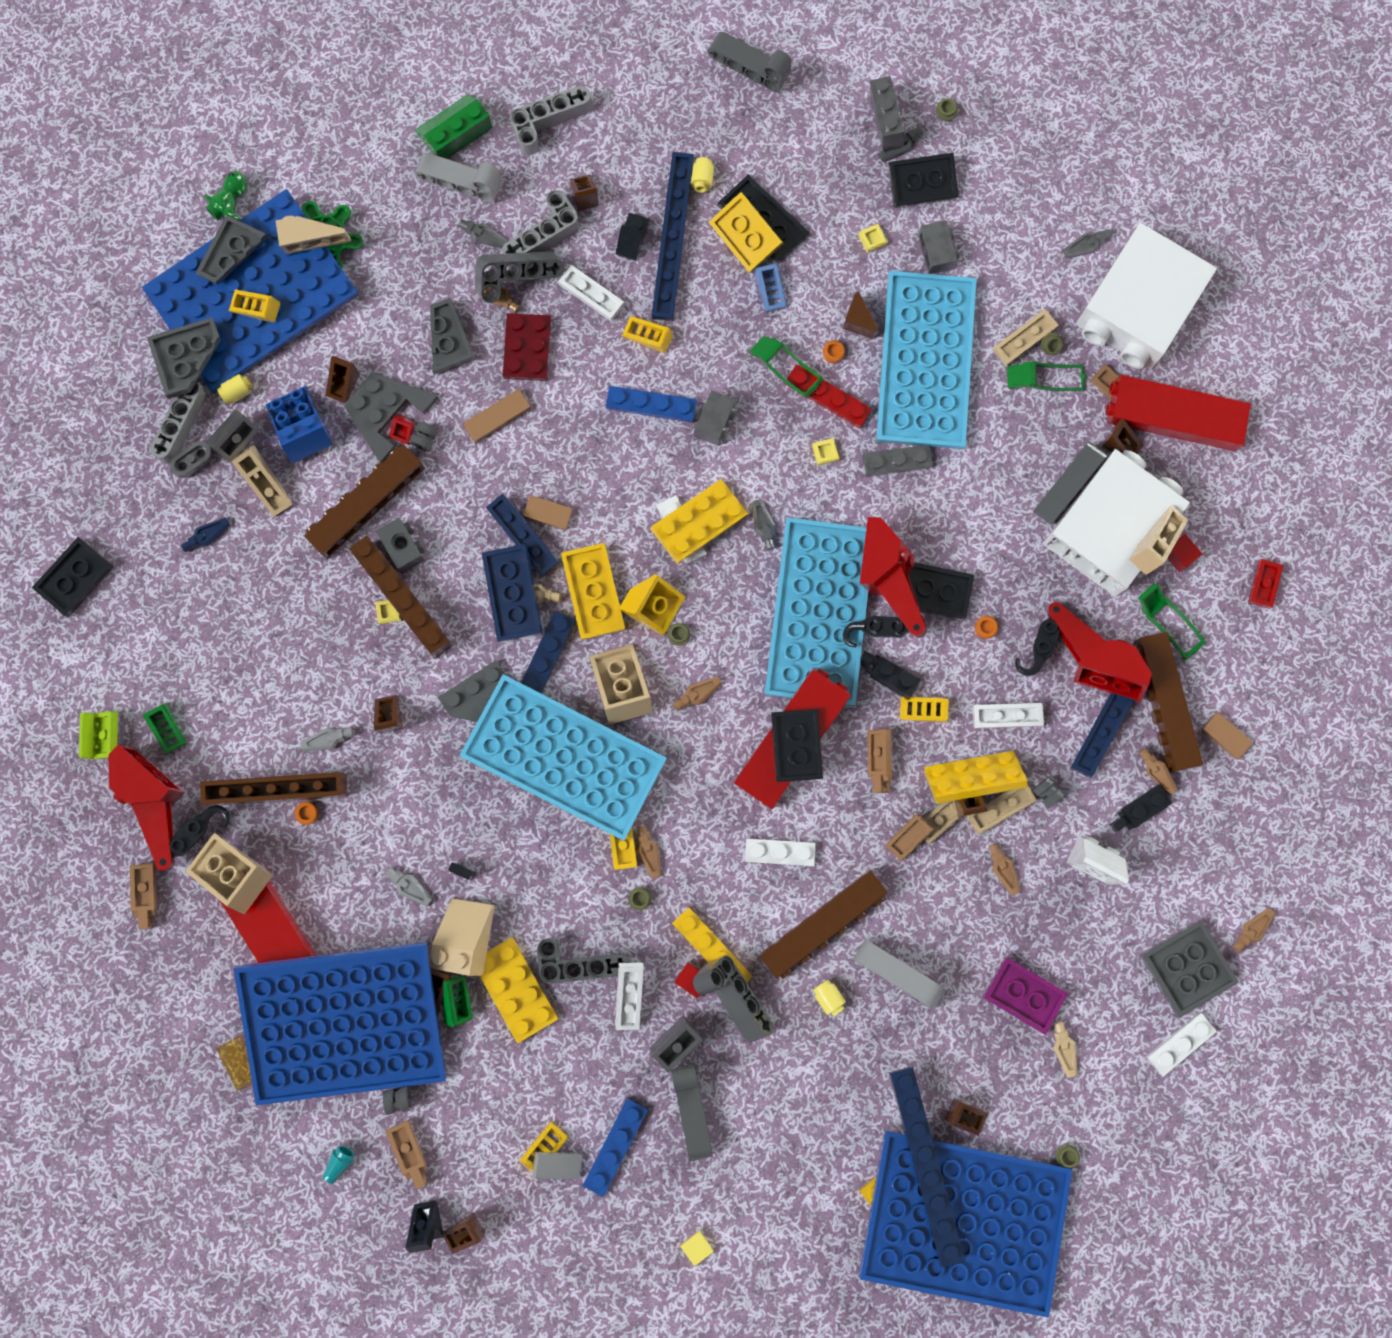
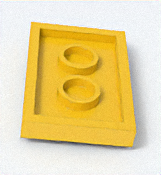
M742 192L709 221V224L749 273H752L784 244Z

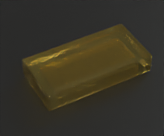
M240 1036L216 1048L236 1090L238 1091L251 1084L247 1050Z

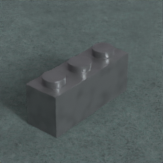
M891 76L870 80V98L882 151L904 147V130Z

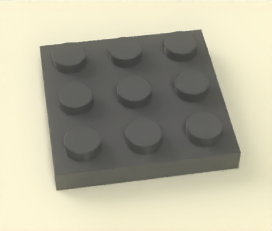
M1202 920L1196 921L1140 954L1176 1017L1179 1018L1239 983Z

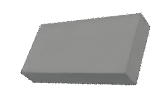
M535 1152L532 1177L535 1179H580L582 1154Z

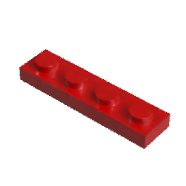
M796 364L786 380L806 393L818 378ZM825 380L807 397L859 429L872 410L871 407Z

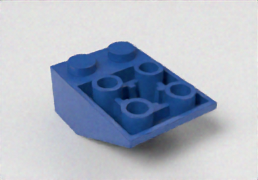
M306 386L265 404L281 447L292 464L333 445Z

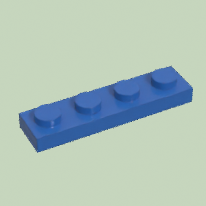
M609 386L606 409L693 423L697 399Z
M627 1097L582 1185L583 1187L604 1197L648 1108Z

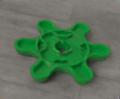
M308 201L302 206V211L307 219L344 228L345 223L351 216V210L346 205L338 206L330 215L320 213L318 205L313 201ZM348 233L351 237L350 242L327 246L342 269L343 265L339 259L340 254L347 249L359 250L363 245V239L359 234Z

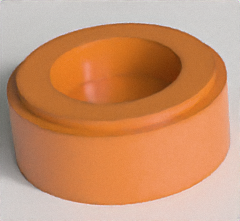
M831 340L824 345L822 354L827 362L835 364L843 359L845 348L841 342Z
M983 616L975 623V633L982 639H990L997 633L998 623L993 617Z
M302 802L295 809V818L301 824L311 825L319 818V808L312 802Z

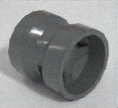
M418 421L415 427L416 433L411 436L409 443L416 448L429 452L432 447L431 441L433 438H436L439 431L425 422Z
M1051 776L1045 778L1032 790L1036 796L1043 798V804L1047 808L1054 805L1065 795L1061 788H1056Z
M402 1087L398 1091H393L392 1089L383 1091V1106L386 1115L394 1114L398 1110L403 1112L411 1111L412 1100L409 1087Z

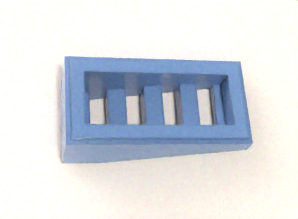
M778 264L756 268L754 270L765 312L786 308L787 304ZM773 274V277L763 279V275ZM774 281H775V285H774V286H770V287H766V288H765V283H770V282H774ZM773 290L778 292V294L767 296L766 293ZM780 299L779 303L769 305L768 300Z

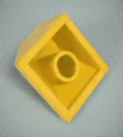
M654 574L631 588L619 609L632 619L664 636L686 597L661 577Z

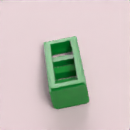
M166 703L143 714L145 721L165 755L187 744ZM163 712L164 717L154 721L153 717ZM168 721L169 725L161 729L158 728L157 725ZM172 728L174 732L163 738L162 733ZM177 736L178 741L167 746L166 741Z
M460 974L444 981L443 1016L444 1024L447 1026L456 1027L473 1019L466 975ZM459 982V987L452 989V985Z

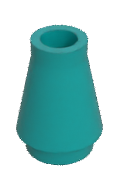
M339 1145L337 1149H333L322 1178L326 1182L334 1184L353 1163L354 1153L342 1145Z

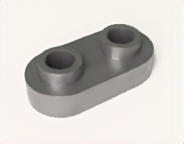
M203 441L194 442L171 459L170 469L177 477L187 478L212 460L213 450ZM205 451V456L200 458V452ZM183 464H187L185 470H181Z

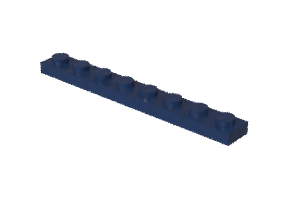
M672 152L652 319L674 321L694 154Z
M910 1066L888 1072L939 1264L943 1268L964 1262L963 1251L914 1069Z

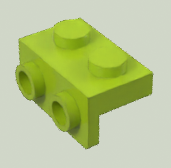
M118 712L80 713L79 758L93 760L108 759V755L117 746Z

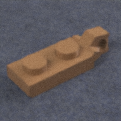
M891 729L868 730V776H871V781L873 782V793H889L892 778Z
M155 863L130 865L131 912H133L134 918H138V929H152L153 916H157Z
M406 1120L385 1131L402 1175H405L407 1180L412 1178L415 1188L418 1190L428 1184L424 1172L428 1171L427 1163L409 1120Z

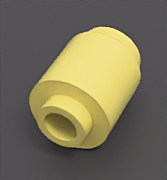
M697 158L693 164L690 185L699 193H704L712 188L714 166L709 158Z
M238 374L222 383L217 391L228 405L231 402L234 404L251 394L250 389L253 385L246 375L242 377Z
M826 980L813 989L816 994L814 997L826 1015L831 1013L834 1017L845 1009L843 1004L846 1001L834 983L831 984L829 980Z

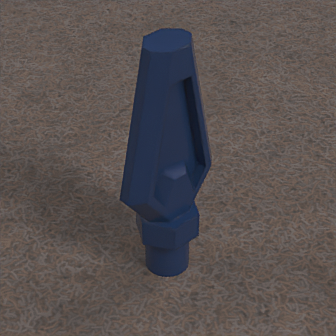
M226 517L197 527L193 536L189 537L188 541L180 546L185 553L192 548L209 546L231 525Z

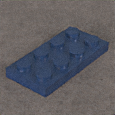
M521 544L483 552L482 559L497 642L543 634L527 545Z

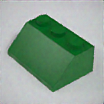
M467 94L416 128L415 132L433 155L448 159L492 129L489 114L479 101Z

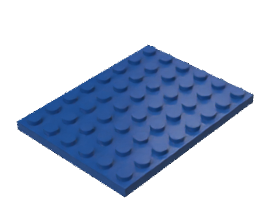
M287 188L241 219L240 222L266 233L268 237L219 285L196 274L213 241L211 239L142 286V289L170 330L213 317L221 341L200 375L213 394L218 392L217 389L221 387L222 383L238 374L243 375L360 295L327 246L286 254L279 246L276 220H281L285 216H298L307 219ZM241 290L272 296L280 301L276 321L273 323L230 312L229 308L234 291ZM243 297V300H242V303H241V307H240V308L243 307L244 300H245L244 297Z
M427 942L238 965L233 969L256 1105L446 1081L447 1077Z
M885 1130L859 1270V1279L1049 1318L1073 1169L933 1140L965 1259L964 1262L942 1268L938 1261L906 1136L903 1133Z

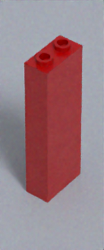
M1120 375L1115 381L1111 382L1109 388L1111 400L1108 402L1105 410V415L1108 416L1106 423L1116 425L1120 419H1124L1131 429L1231 451H1236L1244 446L1251 403Z
M818 668L817 671L811 669L783 711L818 709L821 740L851 695L847 693L848 687L839 681L834 684L828 679L830 675ZM772 727L733 782L771 810L791 783V781L776 782Z
M270 881L245 914L227 907L220 901L258 963L317 956Z

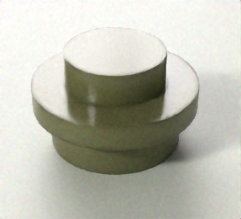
M944 99L936 107V114L943 121L954 119L958 111L957 105L952 99Z
M1056 333L1045 335L1041 341V349L1047 355H1055L1063 347V340Z
M673 624L668 630V639L672 644L682 646L689 641L690 630L685 624Z
M643 887L634 888L628 896L629 904L635 910H645L651 904V894Z
M1064 1144L1056 1150L1055 1159L1059 1166L1073 1169L1078 1165L1080 1155L1074 1146Z

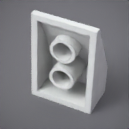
M1089 836L1077 839L1068 857L1067 864L1106 884L1128 883L1129 876L1126 859L1119 856V851L1111 847L1105 849L1098 845L1099 841Z

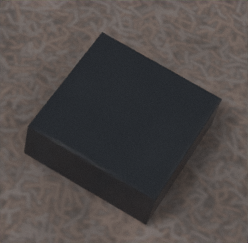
M451 862L448 869L450 872L468 880L473 879L476 873L455 862Z

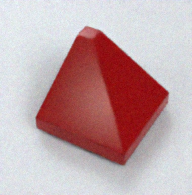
M398 414L394 416L389 438L410 445L409 440L413 435L415 423L403 415Z

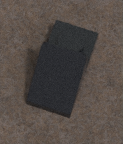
M629 212L625 225H621L616 255L634 261L637 260L650 223L649 218Z
M436 1201L414 1204L405 1246L409 1253L432 1249L433 1239L443 1238L444 1233Z

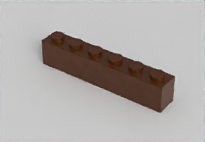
M404 444L400 447H395L384 462L376 464L372 470L373 472L368 477L361 478L357 482L356 488L351 492L345 493L334 508L331 507L326 510L323 518L318 523L311 524L306 530L307 533L303 536L323 557L328 559L417 477L425 467Z
M367 535L349 548L353 556L433 659L452 646L449 639Z
M1158 633L1135 640L1134 646L1152 673L1145 695L1148 702H1151L1152 721L1158 727V743L1164 749L1163 762L1166 763L1170 773L1203 765L1168 633Z
M342 772L200 781L201 805L209 807L214 805L224 806L348 797L347 774Z
M868 870L760 953L759 957L776 979L778 977L786 978L794 971L791 967L798 962L801 965L812 957L810 953L816 948L822 950L830 943L829 938L835 933L839 936L849 929L847 925L853 919L856 922L868 914L865 910L871 905L877 907L886 900L884 895L888 893L874 873Z

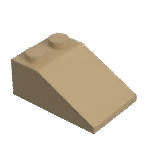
M633 644L589 656L609 725L653 713L650 695Z
M216 833L211 836L185 871L227 907L242 914L246 913L273 876L260 864Z
M452 898L432 943L429 958L430 967L436 970L468 976H483L495 905Z

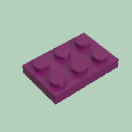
M1004 957L982 998L1046 1035L1068 993L1011 959Z

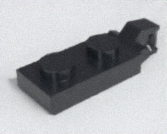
M864 651L860 658V665L867 669L866 672L870 674V678L907 700L910 699L921 681L920 678L877 654L874 656Z
M1157 784L1122 807L1117 812L1120 818L1109 825L1114 832H1118L1124 827L1131 830L1171 805L1172 802L1161 785Z

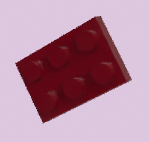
M507 313L503 379L547 381L551 315Z

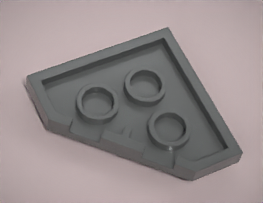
M213 317L147 337L167 399L191 392L219 345L221 339Z
M495 660L438 698L450 717L478 722L504 672Z

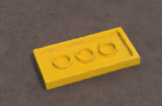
M720 479L652 525L650 530L676 564H679L744 519L748 513L723 480Z
M605 543L562 552V561L581 640L625 631Z
M1014 751L924 767V774L936 804L1027 787V778Z
M513 937L487 951L483 976H480L517 1044L559 1019Z

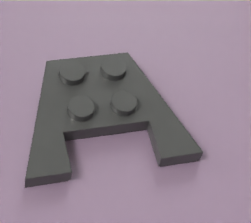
M372 372L343 406L378 461L384 462L395 446L380 435L381 431L407 401L425 414L436 402L438 396Z

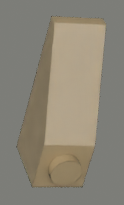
M285 216L281 220H276L279 246L286 254L351 241L349 234L341 227L298 216Z
M254 444L232 460L234 466L273 517L292 505L291 500L269 464Z
M1172 505L1168 507L1137 545L1129 560L1145 575L1163 565L1186 526L1188 519Z

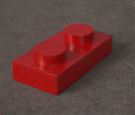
M1265 559L1258 561L1248 603L1267 609L1273 608L1283 565Z

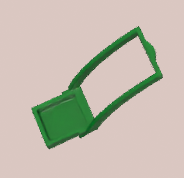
M763 336L749 351L752 356L761 359L776 376L804 398H807L824 380L822 376L805 365L784 344L775 338L770 339ZM781 348L798 364L818 378L806 393L791 384L768 363Z
M1033 361L1007 367L1009 389L1031 387L1045 391H1085L1084 383L1086 376L1083 364L1056 365ZM1036 366L1046 368H1080L1081 388L1039 386L1036 380Z
M1152 584L1138 597L1143 607L1141 610L1148 620L1162 633L1166 632L1165 629L1152 617L1168 605L1186 622L1198 637L1200 642L1185 655L1174 639L1168 634L1170 642L1183 659L1187 660L1206 643L1184 614L1163 596L1159 585Z

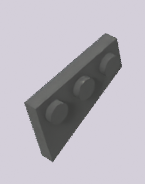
M226 215L196 274L219 285L268 236L266 233Z
M451 298L430 305L433 374L435 375L475 360Z

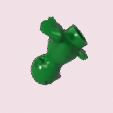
M232 171L222 175L224 182L220 191L216 192L212 197L206 194L203 196L209 203L205 208L216 221L223 217L225 218L226 215L241 221V218L234 214L236 207L235 198L244 194L247 188V181L242 173Z

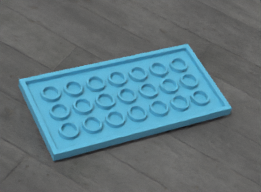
M889 271L876 442L965 449L977 278Z
M786 517L764 695L791 699L811 669L817 671L820 668L830 675L828 679L834 684L839 681L849 688L847 693L851 696L844 706L855 707L864 632L854 630L850 633V641L857 644V647L853 648L844 642L843 631L849 623L865 620L868 591L860 584L866 527Z
M504 674L459 755L467 761L625 841L667 760L666 757Z

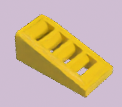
M235 290L229 311L274 323L280 308V301L272 296ZM243 297H244L245 300H244L243 307L240 308V307H241L242 300H243Z
M630 316L622 336L665 353L673 333L668 327ZM636 324L639 325L636 334H632ZM644 328H647L644 337H641ZM654 331L655 334H654V336H653V339L650 340V336H651L652 332Z
M901 697L899 720L946 723L948 721L949 699L910 697L907 700ZM908 703H912V715H907ZM917 703H921V715H917ZM927 704H931L930 716H926ZM936 704L940 705V716H936Z
M550 1121L518 1161L533 1173L534 1163L528 1157L531 1155L535 1158V1148L538 1147L542 1152L557 1153L568 1139V1136ZM549 1131L560 1139L558 1143L547 1135ZM543 1139L553 1147L551 1151L541 1143Z

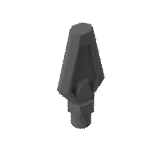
M918 126L904 134V147L887 151L881 150L878 153L879 159L884 162L909 151L912 143L923 134L921 127Z

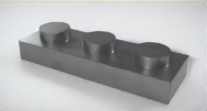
M929 445L863 454L866 477L929 469L933 466Z

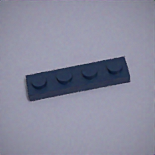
M502 493L486 507L516 546L521 544L527 545L530 563L540 576L544 577L560 563L505 494Z
M558 611L554 612L521 684L541 694L543 693L576 623L575 619Z
M1114 693L1109 695L1070 769L1090 779L1093 777L1134 699Z

